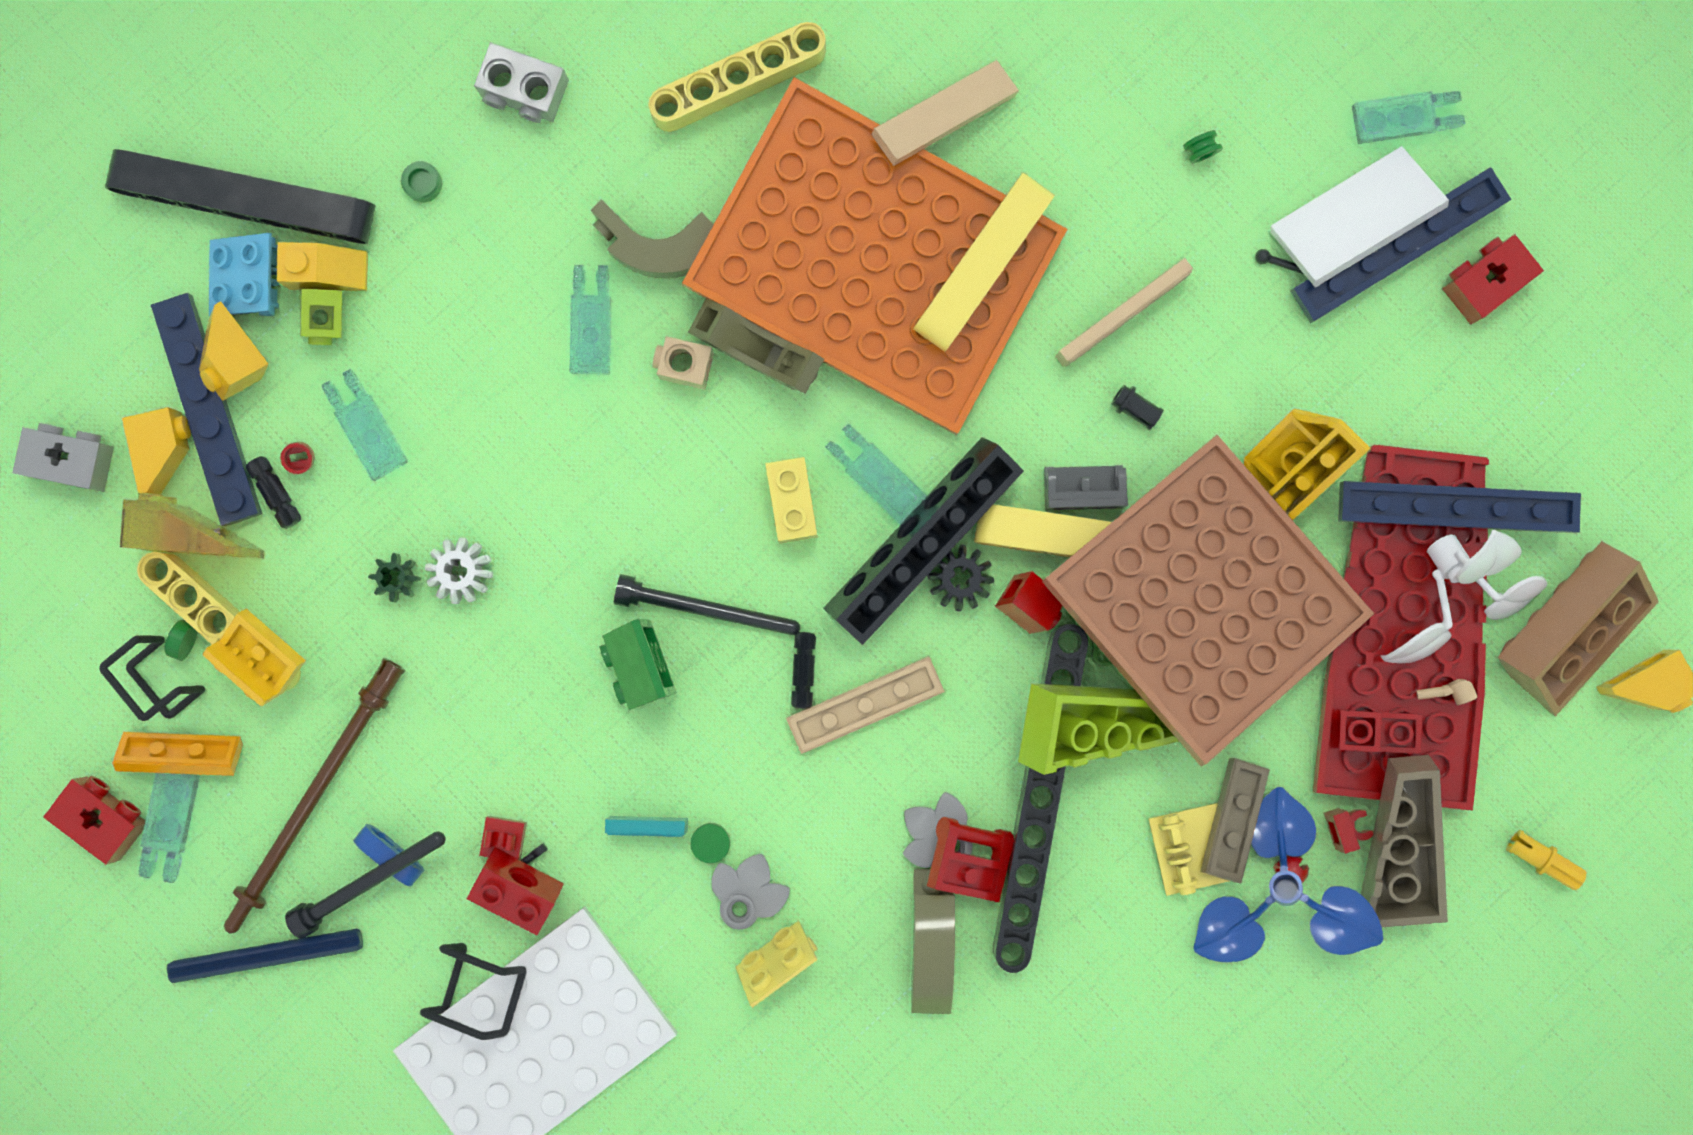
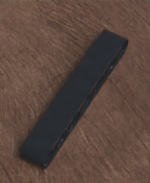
M114 149L112 152L105 183L107 190L130 197L358 244H368L376 208L375 204L354 197L120 149Z

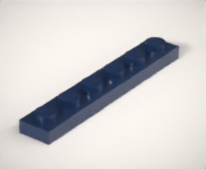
M1491 167L1446 194L1445 196L1449 199L1447 208L1319 286L1314 287L1309 280H1306L1293 288L1290 292L1310 324L1512 200Z
M185 293L151 304L220 525L229 526L262 515L251 476L246 469V461L227 401H222L215 391L211 392L204 385L200 377L199 367L205 333L193 295Z
M1343 481L1340 482L1338 522L1579 533L1581 493Z

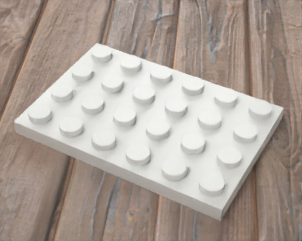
M583 907L503 967L524 966L527 971L510 1030L506 1036L479 1040L431 1021L393 1050L454 1135H545L677 1036L678 1032L586 907ZM518 974L507 976L492 975L440 1015L481 1032L501 1029Z

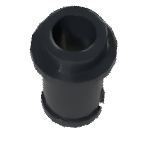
M1123 385L1111 402L1116 407L1115 412L1118 414L1124 412L1145 426L1146 429L1151 430L1160 419L1164 409L1157 407L1136 393V387L1131 386L1129 388Z

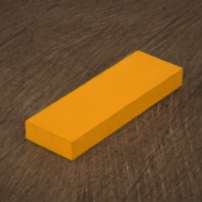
M123 732L112 764L115 771L234 776L243 743L240 736Z

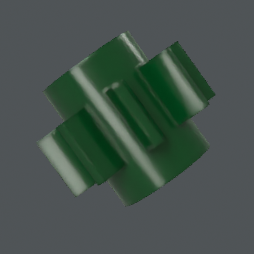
M392 553L391 562L388 563L382 559L375 560L379 568L376 574L368 575V578L376 580L379 586L374 592L375 595H383L389 592L390 602H398L399 593L410 597L414 596L410 588L413 582L421 581V577L414 576L411 570L416 564L415 561L408 560L404 564H400L401 557L397 553ZM391 570L401 571L397 577L401 582L399 585L389 584L392 580Z

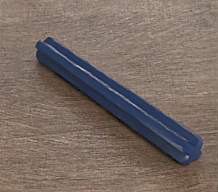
M351 929L305 937L303 939L174 960L167 964V976L171 983H178L354 952L363 948L362 933L360 929Z

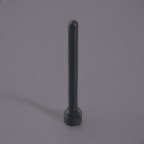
M620 574L614 596L615 605L629 608L630 604L638 606V603L642 602L788 635H795L800 631L799 622L793 619L642 587L643 583L637 582L636 577Z
M440 831L433 832L316 904L301 903L287 911L285 915L288 929L297 938L303 939L318 930L323 917L443 846L446 841L445 835Z

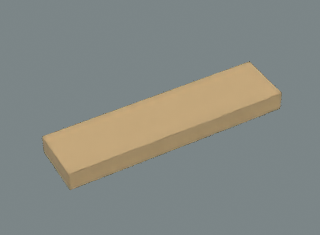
M995 60L874 128L871 135L893 166L1011 100L1017 95L1019 90L1000 63Z
M1186 258L1182 259L1059 350L1055 357L1063 367H1067L1185 280L1192 273L1193 267Z
M930 656L791 715L786 720L801 754L942 694L945 691Z

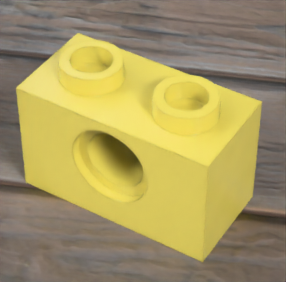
M805 458L765 463L779 544L818 538Z

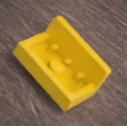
M247 608L238 612L220 640L208 646L203 652V656L219 672L227 676L243 690L247 697L254 700L260 706H264L283 694L306 661Z

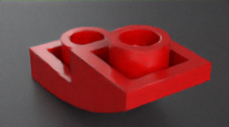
M1341 710L1339 750L1421 754L1423 714Z

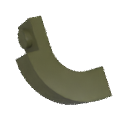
M602 199L591 209V212L597 219L592 225L606 240L610 241L613 237L617 239L607 248L609 254L626 268L654 278L686 276L714 225L701 212L676 235L664 239H650L630 229Z
M705 299L688 331L689 334L788 388L798 390L806 394L811 383L816 379L818 370L824 361V358L816 353L761 328L728 307L709 299Z
M914 869L911 1013L951 1014L955 960L954 893L927 887L930 869Z

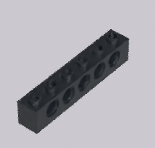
M981 437L823 609L863 645L1024 470L998 444Z

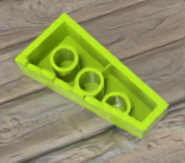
M1031 684L1018 762L1046 775L1057 772V768L1065 766L1078 767L1088 764L1089 760L1101 757L1110 759L1122 756V752L1134 749L1142 751L1179 741L1135 689Z

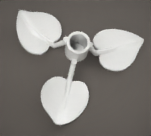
M1492 530L1484 546L1470 558L1455 535L1442 537L1428 548L1427 553L1438 568L1432 572V575L1437 582L1443 622L1426 628L1403 646L1388 655L1381 656V658L1385 662L1391 663L1415 662L1433 654L1451 638L1452 635L1449 629L1453 624L1444 579H1450L1452 583L1460 582L1461 584H1469L1476 581L1495 600L1484 611L1486 616L1493 620L1507 618L1520 611L1534 597L1540 594L1548 583L1544 577L1533 576L1516 583L1504 594L1498 593L1483 577L1501 572L1520 557L1522 550L1516 540L1504 533Z

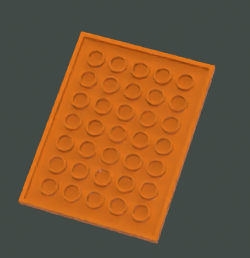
M794 77L685 276L682 286L706 299L728 307L761 328L816 353L824 358L823 363L957 435L1068 229L1041 215L962 330L944 352L913 330V328L1006 197V194L925 149L893 166L871 135L874 128L880 124Z

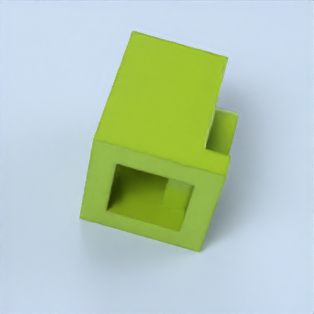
M300 289V336L308 337V344L332 345V338H342V291ZM316 310H323L327 314V321L323 325H317L312 319V315Z

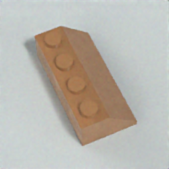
M1601 541L1592 552L1587 553L1583 557L1579 567L1572 575L1557 586L1554 595L1545 605L1530 616L1527 625L1518 635L1504 645L1498 659L1508 675L1554 716H1557L1659 602L1641 563Z

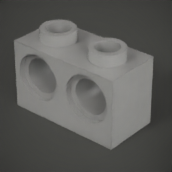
M490 42L474 87L480 96L483 97L482 102L493 108L504 110L505 106L519 110L518 114L529 121L540 123L544 119L554 122L569 79L564 68ZM499 74H511V80L507 85L503 87L494 86V80ZM545 86L548 88L544 98L540 100L530 99V93L535 87Z

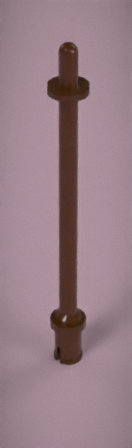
M383 658L382 663L367 687H361L358 692L360 695L358 709L248 886H236L233 894L239 900L224 923V929L229 934L236 933L240 929L253 907L263 909L266 901L261 896L264 888L373 713L381 708L386 709L389 704L387 698L401 675L405 672V669L401 668L398 664Z

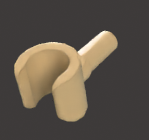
M1457 679L1442 687L1416 690L1418 700L1452 694L1456 704L1460 705L1477 698L1473 684L1465 679Z

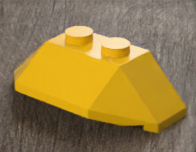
M1294 408L1244 457V466L1287 515L1294 520L1368 452L1370 447L1341 419Z

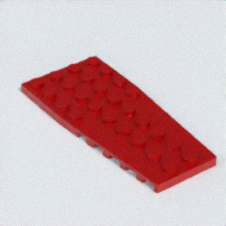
M1372 445L1366 455L1362 482L1485 488L1486 465H1489V459L1472 455ZM1354 522L1343 579L1372 610L1374 615L1328 656L1324 678L1313 792L1380 800L1388 758L1429 755L1440 770L1442 807L1473 811L1485 698L1486 643H1482L1483 623H1486V614L1484 613L1486 605H1483V588L1476 581L1469 584H1461L1460 582L1452 583L1450 579H1444L1453 624L1449 629L1452 635L1451 638L1433 654L1415 662H1385L1381 656L1388 655L1400 648L1426 628L1443 622L1437 582L1432 575V572L1438 568L1427 553L1428 548L1442 537L1455 535L1468 556L1472 558L1488 540V529ZM1457 679H1465L1473 684L1477 694L1476 699L1457 705L1452 694L1418 700L1416 690L1442 687ZM1341 710L1423 714L1421 754L1339 750Z

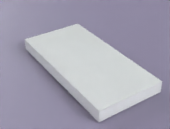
M1401 146L1272 224L1271 234L1313 286L1317 287L1448 207L1449 199Z

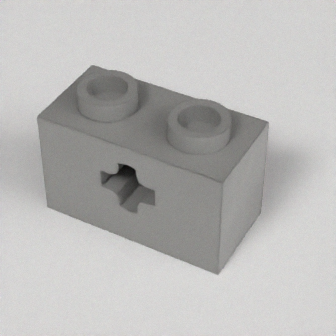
M39 423L37 430L22 427L13 474L104 492L114 447L100 443L102 436L77 431L76 438L63 436L64 428ZM62 452L69 453L68 460L60 459Z

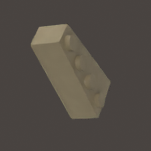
M1429 755L1388 758L1361 895L1373 907L1382 927L1448 922L1440 770Z

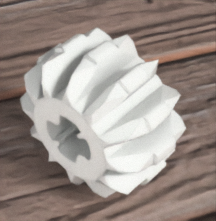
M459 538L455 548L451 540H444L443 548L445 554L436 549L430 552L432 557L437 559L438 562L437 565L430 563L425 565V570L436 572V576L427 580V584L430 587L441 584L436 596L439 599H444L450 593L452 604H459L462 595H464L468 602H474L476 595L473 588L482 593H486L488 587L480 582L481 577L493 578L492 571L482 570V566L489 564L492 559L488 555L478 557L482 550V545L479 543L473 544L468 549V540L466 538ZM458 561H460L462 567L467 568L466 576H459L461 579L459 582L458 576L452 574L453 566H459Z

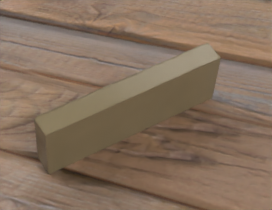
M1229 758L1200 872L1231 882L1242 883L1270 769L1236 758Z

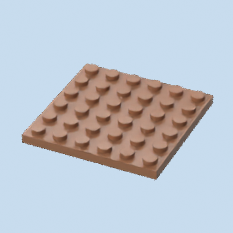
M1218 435L1213 437L1042 581L1201 767L1210 762L1374 615L1372 610Z

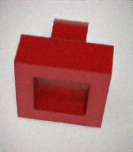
M1336 808L1323 812L1335 850L1347 854L1359 850L1358 840H1368L1374 835L1373 831L1369 829L1357 832L1355 829V821L1358 818L1367 816L1364 810L1354 809L1348 812Z
M487 816L479 856L489 857L495 847L521 860L527 822Z

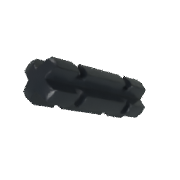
M260 456L247 463V471L252 479L255 478L258 481L256 486L270 510L276 512L274 517L280 527L287 529L300 522L301 515L295 506L290 505L292 500L278 476L271 473L273 468L268 459Z
M797 632L795 634L794 648H797V654H794L792 679L795 691H792L791 705L794 708L808 709L812 706L813 692H810V686H813L815 664V655H812V649H815L816 636L811 632Z

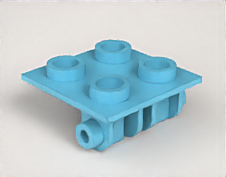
M272 233L210 240L209 317L214 305L220 301L231 315L259 312L260 316H275V309L279 308V303H277L278 290L271 288V286H279V283L276 279H272L271 275H277V268L275 267H277L278 245H276V238L272 237Z

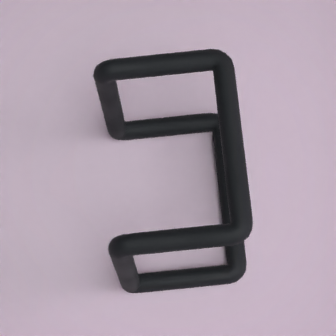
M136 635L105 659L99 667L104 678L141 721L149 720L159 711L165 718H173L205 691V687L202 685L179 686L160 700L134 667L164 643L165 639L163 636ZM138 643L151 644L127 663L126 670L154 704L145 713L108 669V667ZM180 694H189L170 711L166 707Z
M464 943L441 945L439 947L441 953L456 958L442 1006L423 1008L420 1010V1015L479 1040L506 1036L510 1030L525 980L526 968L524 966L503 968L466 954L467 946ZM463 962L501 976L518 974L501 1029L481 1032L439 1015L450 1008Z

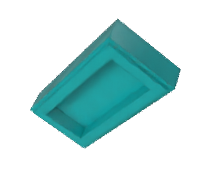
M609 816L605 819V833L607 835L683 837L688 832V818Z

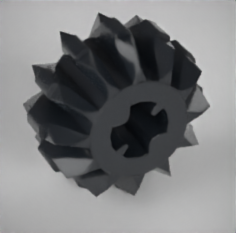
M966 545L959 546L958 558L955 559L952 550H950L945 556L948 564L942 560L937 564L936 567L942 570L941 573L931 572L927 575L928 580H940L941 585L930 589L931 595H936L944 590L947 594L941 599L940 605L946 607L951 598L954 597L956 598L955 611L959 612L963 609L964 597H966L969 606L974 609L978 607V603L973 593L986 599L990 593L980 587V584L994 583V577L981 576V571L987 570L992 566L990 561L977 566L975 562L980 557L981 551L976 549L970 558L967 559ZM960 567L961 572L967 570L970 573L971 578L966 580L967 588L960 589V584L956 585V587L952 585L950 579L955 576L954 568Z

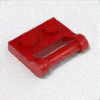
M940 818L936 826L938 841L927 887L1000 902L1014 843L1012 832L1003 829L989 831L959 824L958 820L954 818ZM957 840L991 847L993 850L991 859L956 852Z

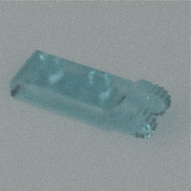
M1430 91L1357 102L1352 106L1357 143L1363 144L1432 134L1436 131L1459 128L1465 125L1464 115L1454 114L1437 118L1435 108L1448 107L1459 103L1462 100L1461 93L1459 91L1433 94Z
M574 265V295H571L569 372L571 374L610 375L611 297L609 296L608 265H598L596 272L598 295H585L586 271L584 270V265Z
M349 369L343 372L344 381L357 400L345 405L340 392L332 382L327 381L321 386L327 399L336 411L334 414L369 477L371 480L376 481L408 463V460L374 399L366 393L353 370Z
M847 424L842 429L845 437L863 451L853 462L845 454V451L832 441L825 448L846 468L845 472L885 512L901 525L927 496L873 443L869 444L861 434L851 425Z
M155 773L140 847H143L138 870L139 877L149 879L156 868L158 850L167 852L162 875L163 881L174 883L177 879L182 862L181 853H184L200 775Z

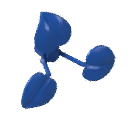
M1277 787L1262 800L1251 843L1253 849L1260 857L1274 858L1279 856L1280 872H1277L1269 883L1271 895L1251 914L1245 902L1235 897L1224 896L1210 902L1203 910L1199 919L1193 949L1198 955L1217 962H1239L1252 957L1261 949L1265 941L1263 928L1254 920L1259 918L1275 902L1282 906H1292L1300 900L1310 908L1318 911L1310 921L1311 935L1321 949L1332 954L1350 955L1378 946L1383 942V931L1373 907L1360 893L1351 888L1343 886L1328 888L1323 894L1321 905L1303 893V885L1299 876L1294 872L1288 871L1287 855L1299 857L1307 853L1315 842L1316 826L1308 810L1283 787Z

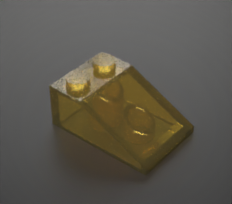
M138 493V500L123 499L120 548L150 552L264 559V550L194 509L177 505V498L165 497L161 494Z

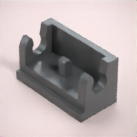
M1123 465L1044 468L1045 510L1123 509L1128 506L1126 468H1123Z

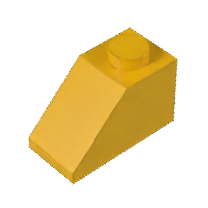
M278 242L277 282L289 290L367 291L368 252L321 243Z
M220 301L214 305L208 320L199 371L204 385L211 392L215 391L221 400L224 401L262 380L269 363Z
M169 407L122 418L139 495L148 497L160 496L189 451L187 439L191 437V430L187 418L184 415L182 416L180 411Z
M1662 650L1596 687L1602 695L1650 709L1669 710L1671 713L1681 711L1693 704L1691 699L1693 698V672L1680 650Z

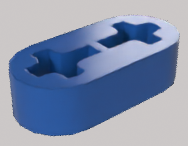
M366 824L353 840L356 846L378 865L404 851L402 847L385 833L370 824ZM416 861L393 875V877L404 885L412 886L424 872V868Z

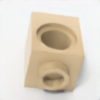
M666 336L664 346L657 345L652 367L658 369L657 376L660 380L705 390L714 351L710 346ZM681 353L689 354L692 357V365L688 370L677 372L672 369V360L676 355Z

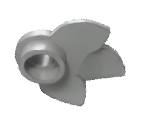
M945 792L940 797L935 810L928 807H912L905 810L906 827L914 841L905 848L903 855L916 866L931 867L938 841L936 826L940 818H954L958 820L959 824L967 825L968 816L966 810L957 798ZM958 840L960 848L957 852L971 855L972 843Z
M759 853L745 859L737 870L727 864L719 863L713 873L712 891L721 901V918L727 926L733 929H746L756 921L757 917L774 916L781 910L788 899L790 892L788 886L769 883V865L763 854ZM736 902H743L747 906V912L742 916L734 914L732 906Z

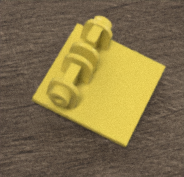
M1218 803L1148 818L1166 896L1180 893V895L1193 894L1198 888L1229 882L1228 880L1200 872Z
M799 921L790 927L779 930L770 942L759 950L748 953L741 963L735 967L752 1008L818 960L814 953L818 948L813 940L806 936Z

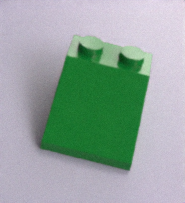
M638 618L602 636L605 644L600 646V651L606 667H614L618 681L613 683V688L620 705L626 703L628 710L677 693L651 620Z

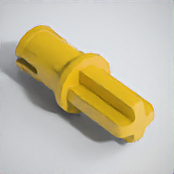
M1518 830L1510 839L1515 843H1508L1506 850L1536 867V873L1540 875L1546 873L1572 890H1578L1585 882L1587 872L1559 855L1556 847L1551 846L1548 848L1525 834L1522 830Z

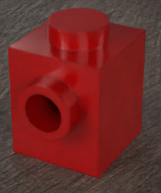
M1033 571L1014 575L995 605L996 608L1029 634L1053 629L1062 617L1060 610L1063 607L1042 582L1043 579Z

